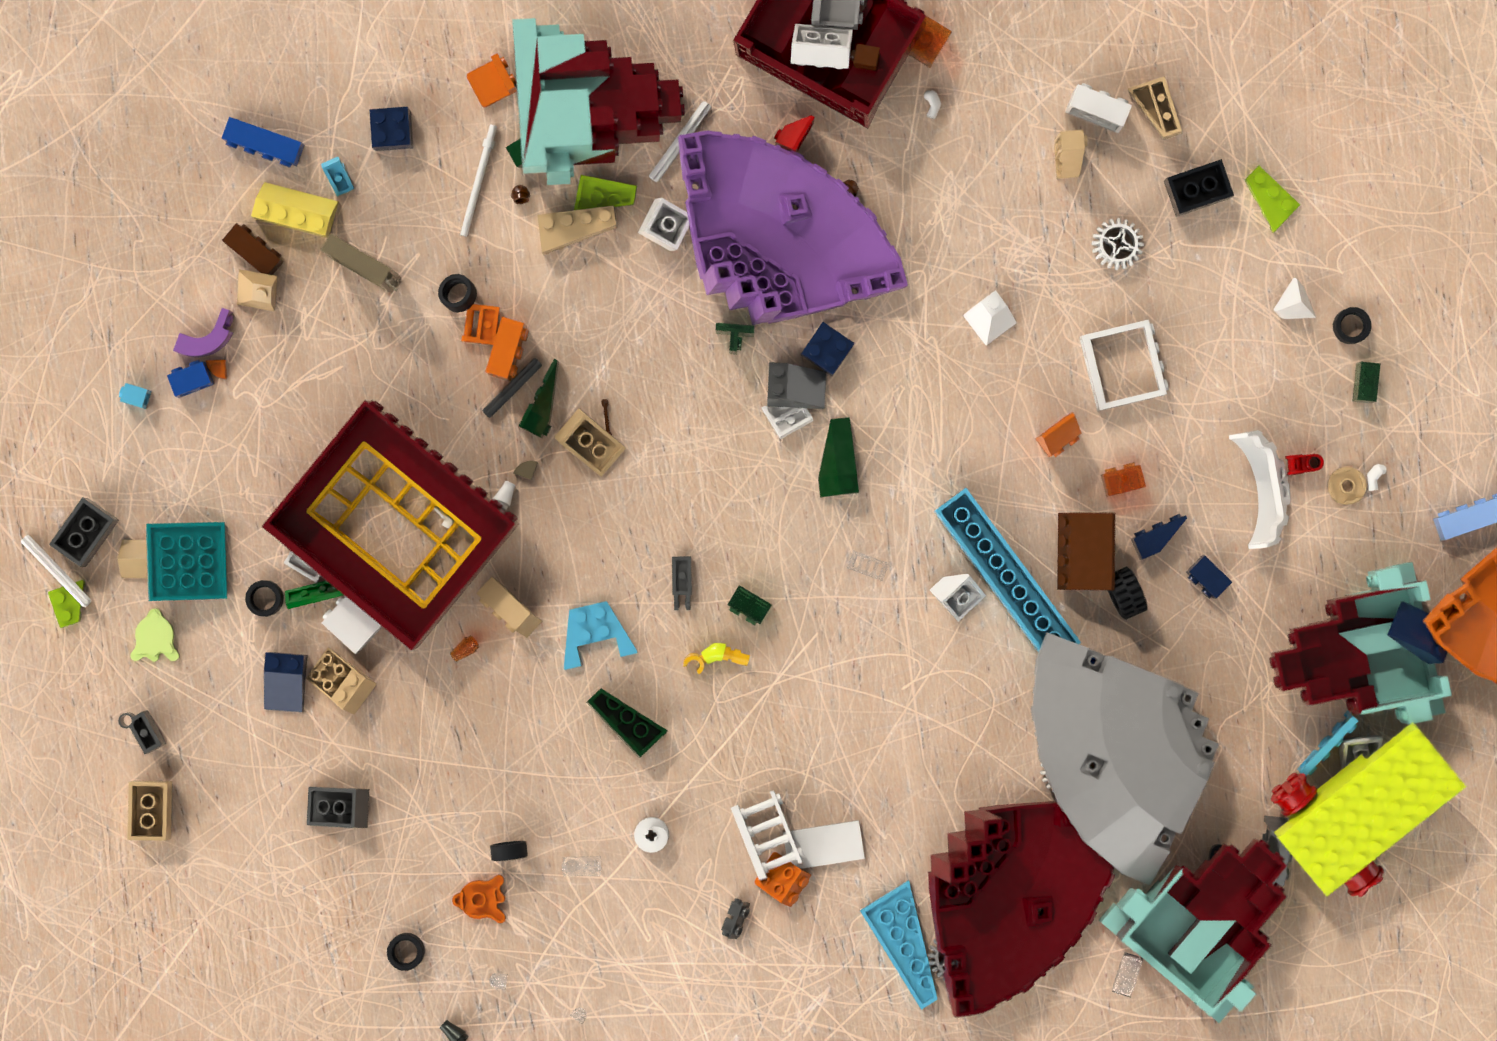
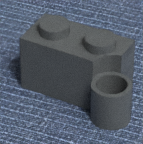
M148 710L142 711L137 715L130 712L120 715L118 719L119 725L122 728L131 729L144 754H149L166 744ZM126 715L130 716L132 720L129 726L124 723Z

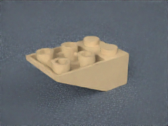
M329 647L306 677L310 683L341 709L355 715L377 684Z

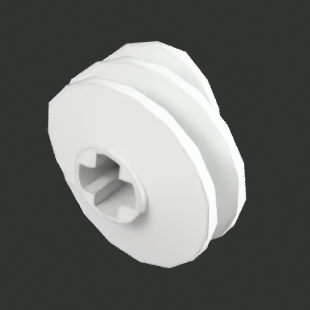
M645 818L635 828V842L645 852H658L668 842V827L659 818ZM649 830H653V833L656 832L657 834L653 840L646 836Z

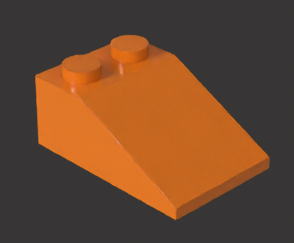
M1072 412L1035 439L1048 457L1052 455L1057 457L1065 451L1063 449L1065 445L1069 443L1071 446L1080 439L1078 436L1082 432Z

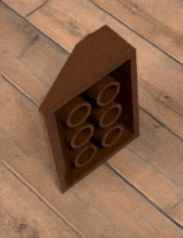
M1058 513L1057 590H1115L1116 513Z

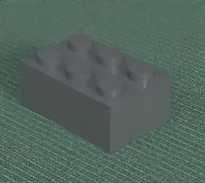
M82 497L49 545L78 566L86 567L119 519L89 498Z

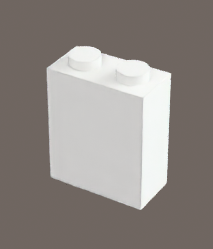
M341 596L336 601L337 606L333 611L329 609L322 618L324 620L322 624L354 654H358L382 626L346 596Z

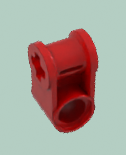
M1319 454L1285 456L1288 462L1287 475L1318 471L1324 465V460ZM1312 457L1318 460L1316 468L1311 467L1309 464Z

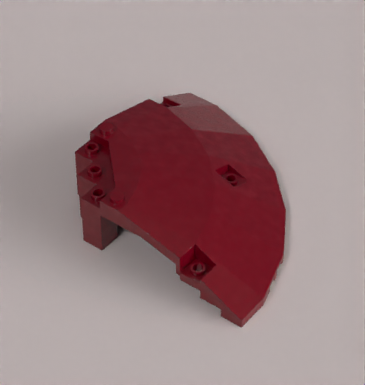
M1056 801L979 807V810L965 811V831L947 833L948 852L930 854L931 871L928 872L929 894L937 949L940 953L944 954L945 972H943L952 1013L956 1018L985 1013L995 1008L997 1004L1009 1001L1019 993L1027 992L1035 985V981L1041 976L1045 977L1047 975L1046 972L1049 969L1060 964L1065 959L1064 955L1070 947H1074L1082 937L1081 933L1087 925L1092 924L1097 914L1095 911L1099 903L1103 902L1104 898L1102 897L1114 880V867L1083 842L1077 830L1070 823L1069 818ZM955 960V964L951 966V962Z

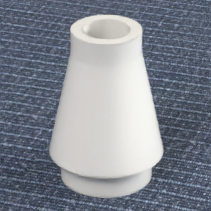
M509 481L504 482L493 500L496 499L503 505L501 509L505 511L511 505L513 491L516 486Z

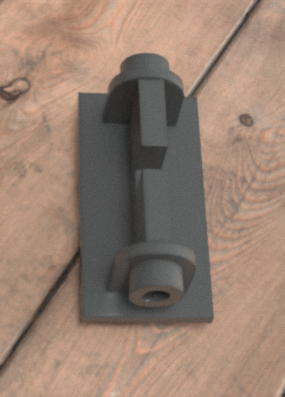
M738 898L731 902L727 914L732 915L733 919L725 918L721 928L722 935L727 936L729 939H737L743 931L742 924L750 912V903L742 902Z

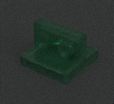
M716 323L715 331L716 334L731 335L729 354L737 355V351H741L742 337L739 336L754 337L755 326Z

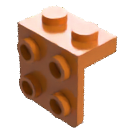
M498 53L491 56L492 61L467 74V79L484 108L517 92L514 86L517 84V81L513 74H508L506 68L509 66L504 57L500 58Z
M773 852L766 863L780 858L782 855ZM788 862L769 870V873H766L768 878L760 881L757 876L755 884L780 903L792 907L797 902L802 889L808 885L811 874Z

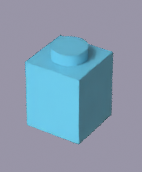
M127 383L121 387L119 392L121 402L144 409L147 408L151 395L150 390Z

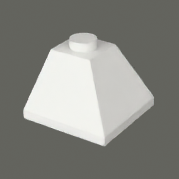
M996 290L963 315L986 346L1017 323L1008 306Z
M969 574L943 577L930 589L936 599L958 622L986 596Z

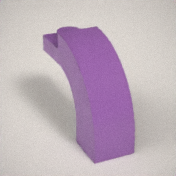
M222 308L214 329L207 336L193 338L179 333L173 351L189 357H206L218 352L229 342L233 335V332L226 330L233 322V312Z

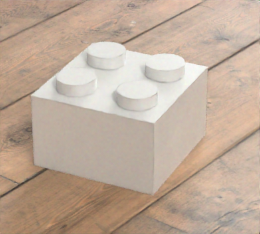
M663 198L654 199L638 233L669 251L677 250L689 227L688 214Z

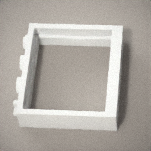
M1149 320L1079 337L1097 412L1167 394L1166 391L1169 390L1166 379L1163 380L1162 376L1164 366L1162 361L1158 359L1159 346L1157 342H1154L1153 335H1155L1153 324L1149 323ZM1143 328L1158 390L1106 403L1091 340Z

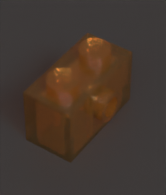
M1133 462L1123 465L1124 469L1116 470V467L1106 469L1105 474L1101 475L1106 497L1146 487L1141 465L1135 466Z

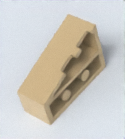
M1165 76L1128 88L1129 94L1163 140L1182 134Z
M1084 130L1060 131L1055 138L1054 153L1057 179L1080 177L1085 147L1088 146L1087 135H1084Z
M491 577L476 593L481 598L479 601L486 608L490 606L494 610L492 614L497 619H504L507 622L505 626L512 633L517 631L528 638L542 622L539 617H536L527 606L523 605L516 596L494 577Z

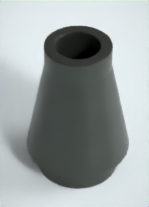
M448 1020L440 1027L449 1041H466L469 1037L465 1030Z

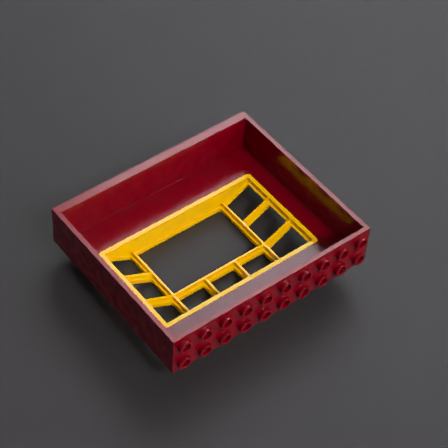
M364 400L261 527L412 651L422 644L520 523L516 521L518 517L512 512H505L501 509L503 505L496 499L490 500L487 497L488 493L483 488L473 486L471 478L465 474L460 475L457 472L458 468L454 464L444 462L442 460L443 455L436 450L427 448L429 444L422 438H415L412 435L414 432L409 427L399 425L397 423L399 419L391 413H385L383 411L384 407L380 403L373 400ZM364 449H367L384 463L371 480L351 466ZM389 467L407 481V484L395 499H392L376 486V482ZM347 471L365 484V487L353 502L333 489ZM412 487L416 488L431 501L418 519L399 504ZM371 489L436 542L435 547L406 582L400 580L340 530V526ZM327 494H331L347 506V509L335 524H332L315 511ZM436 506L454 520L453 525L442 538H439L423 524V521ZM459 526L463 527L474 538L473 543L462 556L458 555L446 543ZM441 548L456 560L455 565L443 579L428 566L429 562ZM423 570L438 583L425 601L410 588V585Z

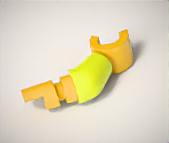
M713 643L701 652L702 655L697 653L688 654L683 661V667L688 666L689 661L696 660L700 664L697 668V672L700 674L704 669L705 663L711 664L716 661H728V659H731L733 663L747 666L750 655L741 653L739 649L731 650V647H727L724 643Z

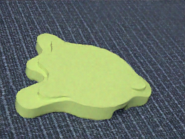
M151 609L148 615L137 625L135 631L136 646L131 652V659L139 661L143 657H147L151 661H158L159 655L163 653L170 661L178 660L180 655L173 644L174 628L172 624L166 620L159 609Z

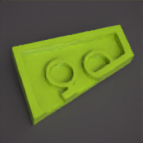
M1257 166L1245 179L1250 192L1262 210L1264 218H1266L1270 225L1272 233H1274L1300 204L1260 166Z
M580 175L574 210L634 205L637 186Z

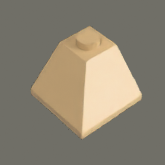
M240 269L238 273L237 305L275 311L277 276Z

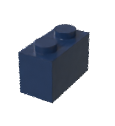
M1202 555L1186 571L1189 575L1187 578L1194 585L1199 584L1203 588L1201 592L1209 599L1211 597L1217 599L1232 583L1205 555Z

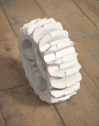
M1117 218L1116 224L1113 219L1109 220V225L1103 222L1102 227L1104 229L1098 227L1096 230L1099 234L1093 235V238L1098 240L1092 241V245L1097 246V248L1092 250L1093 253L1099 252V255L1095 258L1097 260L1101 257L1104 259L1101 261V265H1104L1106 261L1109 262L1107 265L1108 269L1113 264L1115 270L1119 269L1120 264L1122 269H1126V262L1129 266H1132V259L1138 261L1139 257L1136 254H1142L1143 252L1141 249H1138V247L1144 246V243L1138 242V240L1143 239V236L1136 235L1140 229L1138 228L1134 231L1132 229L1135 226L1134 223L1127 226V219L1124 220L1123 224H1121L1120 218ZM1120 229L1116 237L1104 236L1110 230ZM1125 232L1131 237L1133 246L1125 241ZM1120 238L1119 244L1122 245V247L1120 246L1116 250V244L1113 243V241L1116 242ZM1103 242L1110 247V256L1105 252ZM1119 251L1131 252L1126 258L1116 259Z

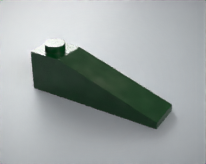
M556 359L553 360L544 376L543 386H540L535 393L534 404H529L519 424L520 428L540 438H543L544 435L547 436L552 427L549 424L551 422L559 361Z
M850 417L830 420L818 476L820 498L859 493Z

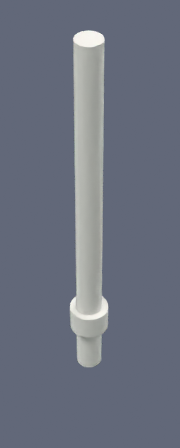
M490 124L487 137L483 141L482 146L484 148L460 233L464 237L468 236L490 152L495 145L494 137L497 130L495 125Z

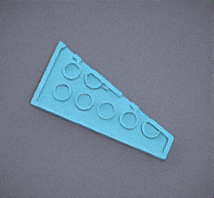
M907 880L861 909L860 912L922 1010L938 999L910 882Z

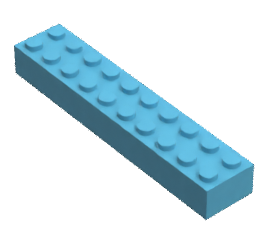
M964 488L934 511L1038 653L1046 633L1081 644V641L967 488Z

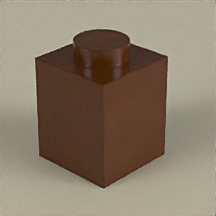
M857 44L856 50L852 49L851 61H853L854 67L877 71L880 48Z

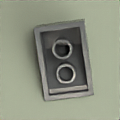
M769 362L767 407L825 409L826 372L789 363Z
M309 787L307 825L368 828L370 789Z

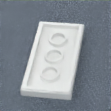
M859 820L791 831L797 848L801 847L805 856L802 859L803 864L799 865L797 859L791 861V863L801 869L865 859ZM790 841L785 843L786 855L794 852Z

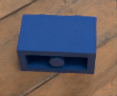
M200 360L189 363V367L184 369L182 367L171 370V374L167 375L174 396L177 398L214 385L206 363L200 362Z

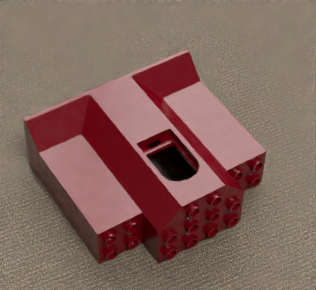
M756 0L733 39L736 56L867 129L881 101L926 25L924 11L917 7L912 8L908 6L905 0H867V4L862 11V24H858V30H853L848 69L816 67L813 65L799 66L791 64L795 24L812 25L814 0ZM857 44L880 48L877 71L854 67L853 61H851L852 49L856 50Z

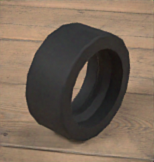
M452 274L441 282L438 289V297L440 302L450 311L456 313L464 312L474 304L477 290L475 285L465 275ZM457 284H465L467 287L465 297L457 303H451L448 300L450 290Z
M1349 307L1340 311L1333 321L1335 336L1346 344H1356L1365 340L1372 329L1369 315L1358 307ZM1347 315H1356L1363 322V330L1356 337L1345 335L1341 329V322Z
M265 580L253 583L248 588L245 596L247 608L253 614L265 617L276 614L281 609L284 599L282 589L276 583ZM262 587L272 589L276 596L274 605L267 610L259 609L253 601L255 592Z
M510 841L490 845L492 861L515 860L528 856L526 841Z
M412 933L397 935L390 941L387 948L389 963L401 971L414 969L421 963L425 953L422 940ZM404 940L413 942L417 948L416 958L409 963H402L395 956L396 945Z

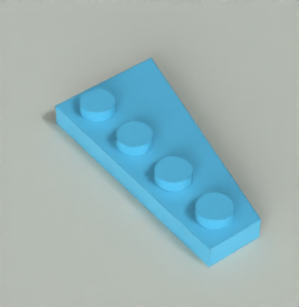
M1349 711L1344 714L1346 719L1343 722H1337L1332 728L1333 734L1322 739L1318 745L1320 749L1318 751L1316 749L1313 750L1297 768L1300 773H1304L1306 776L1312 775L1317 769L1316 765L1321 760L1325 761L1330 756V750L1334 746L1337 748L1344 741L1343 737L1356 729L1358 720Z

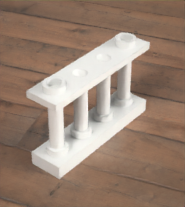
M774 790L770 791L771 799L749 808L740 809L738 805L731 807L760 881L768 878L766 873H769V870L796 859L799 865L803 864L802 859L805 858L801 847L797 848L781 809L780 805L783 804L779 793L775 794ZM774 805L776 806L779 813L778 817L753 827H747L745 819H748L747 816ZM783 823L787 834L763 844L754 845L752 837H755L754 834ZM790 841L794 852L768 863L761 862L759 855H762L761 852Z

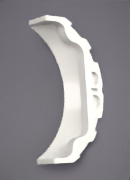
M1259 430L1229 435V439L1236 443L1246 455L1252 467L1257 485L1258 518L1253 537L1248 544L1249 549L1267 548L1278 544L1281 540L1279 536L1283 526L1287 525L1289 519L1286 511L1287 505L1290 504V486L1283 459L1278 458L1275 444L1269 442L1262 435L1263 432Z

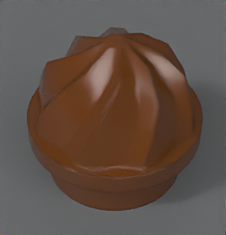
M853 180L843 182L849 188L847 191L856 197L859 189L857 183Z
M517 185L513 188L511 198L514 200V203L525 204L529 201L530 192L526 186Z

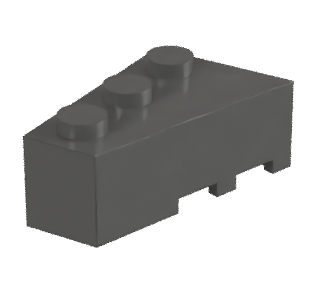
M1264 816L1267 829L1266 834L1262 835V840L1270 846L1268 850L1273 854L1277 852L1285 858L1283 862L1288 867V862L1292 861V854L1274 833L1288 821V818ZM1286 867L1273 882V885L1278 883L1280 886H1284L1285 879L1288 880L1289 868Z

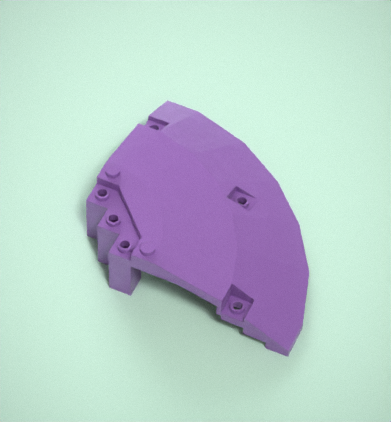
M701 131L679 135L682 178L685 181L689 197L685 204L695 260L700 279H703L706 295L725 292L729 310L748 307L752 325L767 322L770 324L842 307L847 302L861 299L866 300L908 286L901 258L894 246H891L888 241L886 232L878 224L876 215L869 208L866 209L859 202L860 199L858 197L855 198L847 191L849 188L840 179L836 180L827 174L828 171L817 164H812L800 153L792 150L787 151L780 148L781 146L767 143L766 140L757 136L744 137L740 136V134L728 135L716 131ZM696 184L698 189H694L692 185ZM792 205H797L798 210L793 209ZM852 289H856L857 294L852 293Z

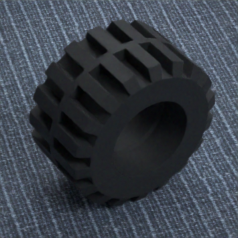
M1126 566L1115 571V590H1108V593L1120 616L1127 620L1147 611L1145 595L1132 570Z

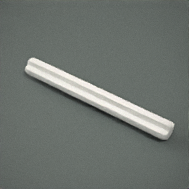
M703 101L679 135L694 133L711 110V105ZM679 135L650 173L649 177L654 182H659L680 153Z
M26 535L21 540V543L83 607H87L91 603V599L29 535Z

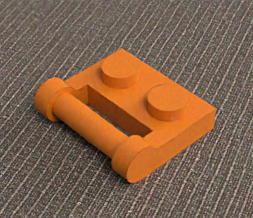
M473 304L466 313L464 336H462L461 342L493 345L498 329L500 307ZM474 311H480L477 336L472 337Z

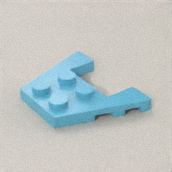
M607 601L569 610L564 670L582 666L578 646L616 638L620 657L638 653Z

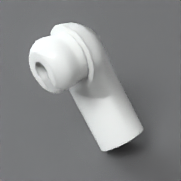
M927 90L924 93V98L930 103L927 117L935 119L940 109L941 101L937 92Z

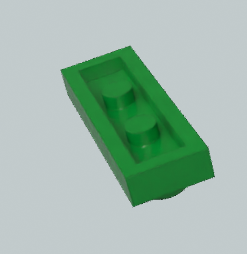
M326 580L286 590L285 602L287 609H292L344 596V594Z

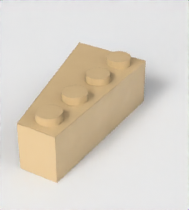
M614 206L537 215L543 256L617 228Z

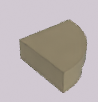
M523 462L517 466L513 474L532 480L538 462Z

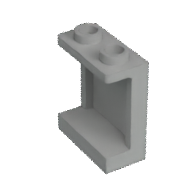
M814 0L812 25L858 30V24H862L863 12H860V5H864V0Z

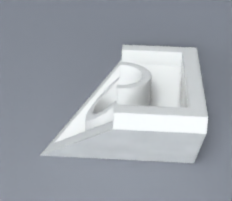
M1293 278L1275 306L1274 311L1282 319L1316 318L1304 286L1296 278Z

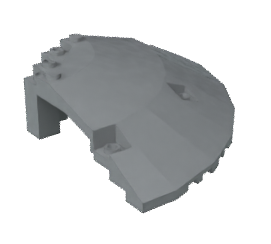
M1046 633L1035 661V685L1032 693L1034 695L1031 714L1035 725L1039 760L1042 762L1046 772L1045 775L1050 788L1054 792L1058 806L1069 818L1070 823L1075 827L1086 845L1090 846L1098 855L1107 860L1121 874L1150 885L1170 853L1169 849L1175 834H1182L1215 764L1213 759L1219 744L1202 737L1209 718L1192 711L1199 693L1112 656L1100 654L1085 646ZM1092 657L1096 659L1095 664L1090 662ZM1093 762L1095 767L1091 770L1089 765ZM1166 835L1167 839L1163 842L1162 836Z

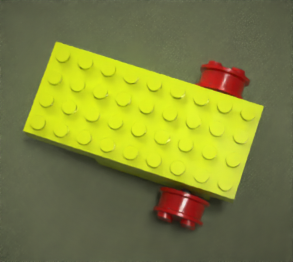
M1412 722L1366 759L1361 754L1318 789L1315 786L1309 785L1306 781L1307 776L1304 773L1297 774L1296 772L1288 776L1287 781L1282 785L1279 784L1271 791L1273 793L1271 801L1274 804H1278L1283 816H1287L1289 819L1274 833L1326 896H1329L1337 888L1345 884L1350 896L1362 897L1368 892V889L1383 880L1384 869L1382 866L1376 865L1373 860L1465 789L1466 785Z

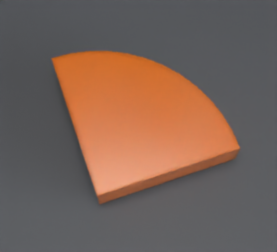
M225 359L206 360L207 368L214 376L227 379Z

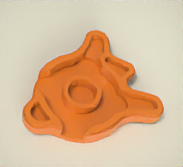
M498 874L491 880L469 882L460 893L453 896V905L459 907L471 918H491L497 923H503L506 915L497 905L498 903H503L506 899L501 891L504 877Z

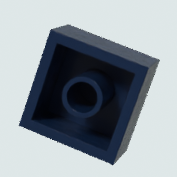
M408 106L369 109L372 148L375 151L413 148L411 111Z
M822 322L802 351L801 356L833 377L855 343Z

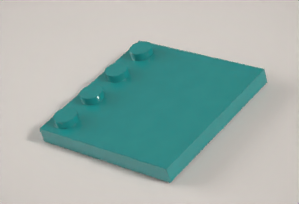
M225 522L146 524L148 601L227 599Z

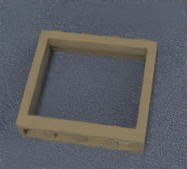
M329 234L321 251L332 260L391 294L399 289L401 277L392 268L335 235Z

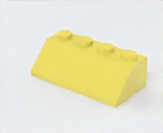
M264 182L255 199L251 217L263 222L328 238L332 229L338 201Z

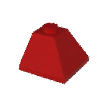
M810 115L785 125L783 130L779 129L774 137L776 140L775 146L779 145L781 146L780 148L787 151L798 152L814 124L815 117Z

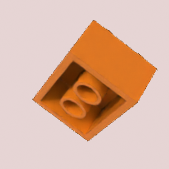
M506 317L501 318L485 371L488 375L511 381L512 378L516 377L518 371L516 363L518 359L521 360L524 351L521 346L523 341H527L529 330L525 323Z

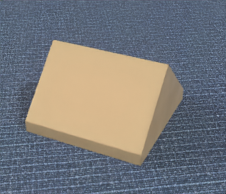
M122 540L117 557L121 578H147L146 540Z

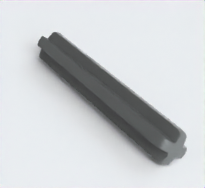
M534 358L482 410L483 413L489 418L492 417L542 367V364Z

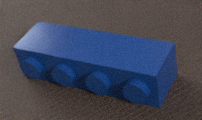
M229 117L222 135V139L229 147L237 149V146L242 147L246 153L255 155V152L262 154V158L273 161V159L279 160L281 165L289 168L291 165L297 167L304 148V144L300 141Z

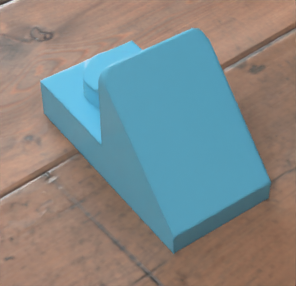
M339 157L321 164L336 196L354 189L348 172Z

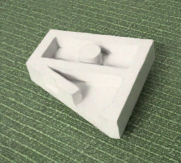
M761 407L780 439L813 421L807 408Z

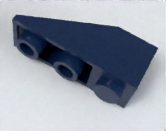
M1180 514L1170 517V522L1163 524L1161 521L1152 525L1153 529L1146 532L1143 529L1134 533L1135 537L1131 538V541L1139 559L1143 560L1161 552L1185 522L1187 516L1181 517Z

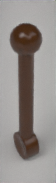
M602 399L601 404L604 407L606 431L612 435L609 428L608 400Z

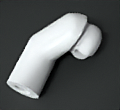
M1374 465L1367 473L1369 491L1378 490L1377 480L1382 474L1386 473L1384 465Z

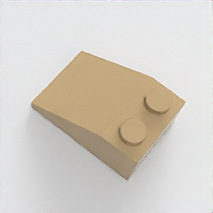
M580 408L577 409L554 436L561 445L601 477L626 449L625 446Z

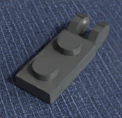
M691 556L672 557L674 610H679L680 607L678 595H686L685 608L686 610H691Z

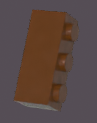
M236 223L222 241L260 273L273 275L283 263L280 259L282 255L274 248L270 251L265 247L267 243L259 236L257 238L253 237L250 234L252 230L245 224L240 226Z

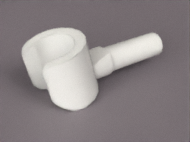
M436 506L434 510L444 519L442 525L449 529L453 525L454 520Z

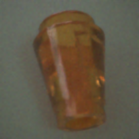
M471 635L464 637L453 651L450 652V655L454 661L458 662L476 653L479 644Z

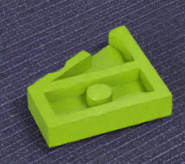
M85 580L75 582L83 591ZM64 587L48 592L60 628L80 622V609L82 605Z

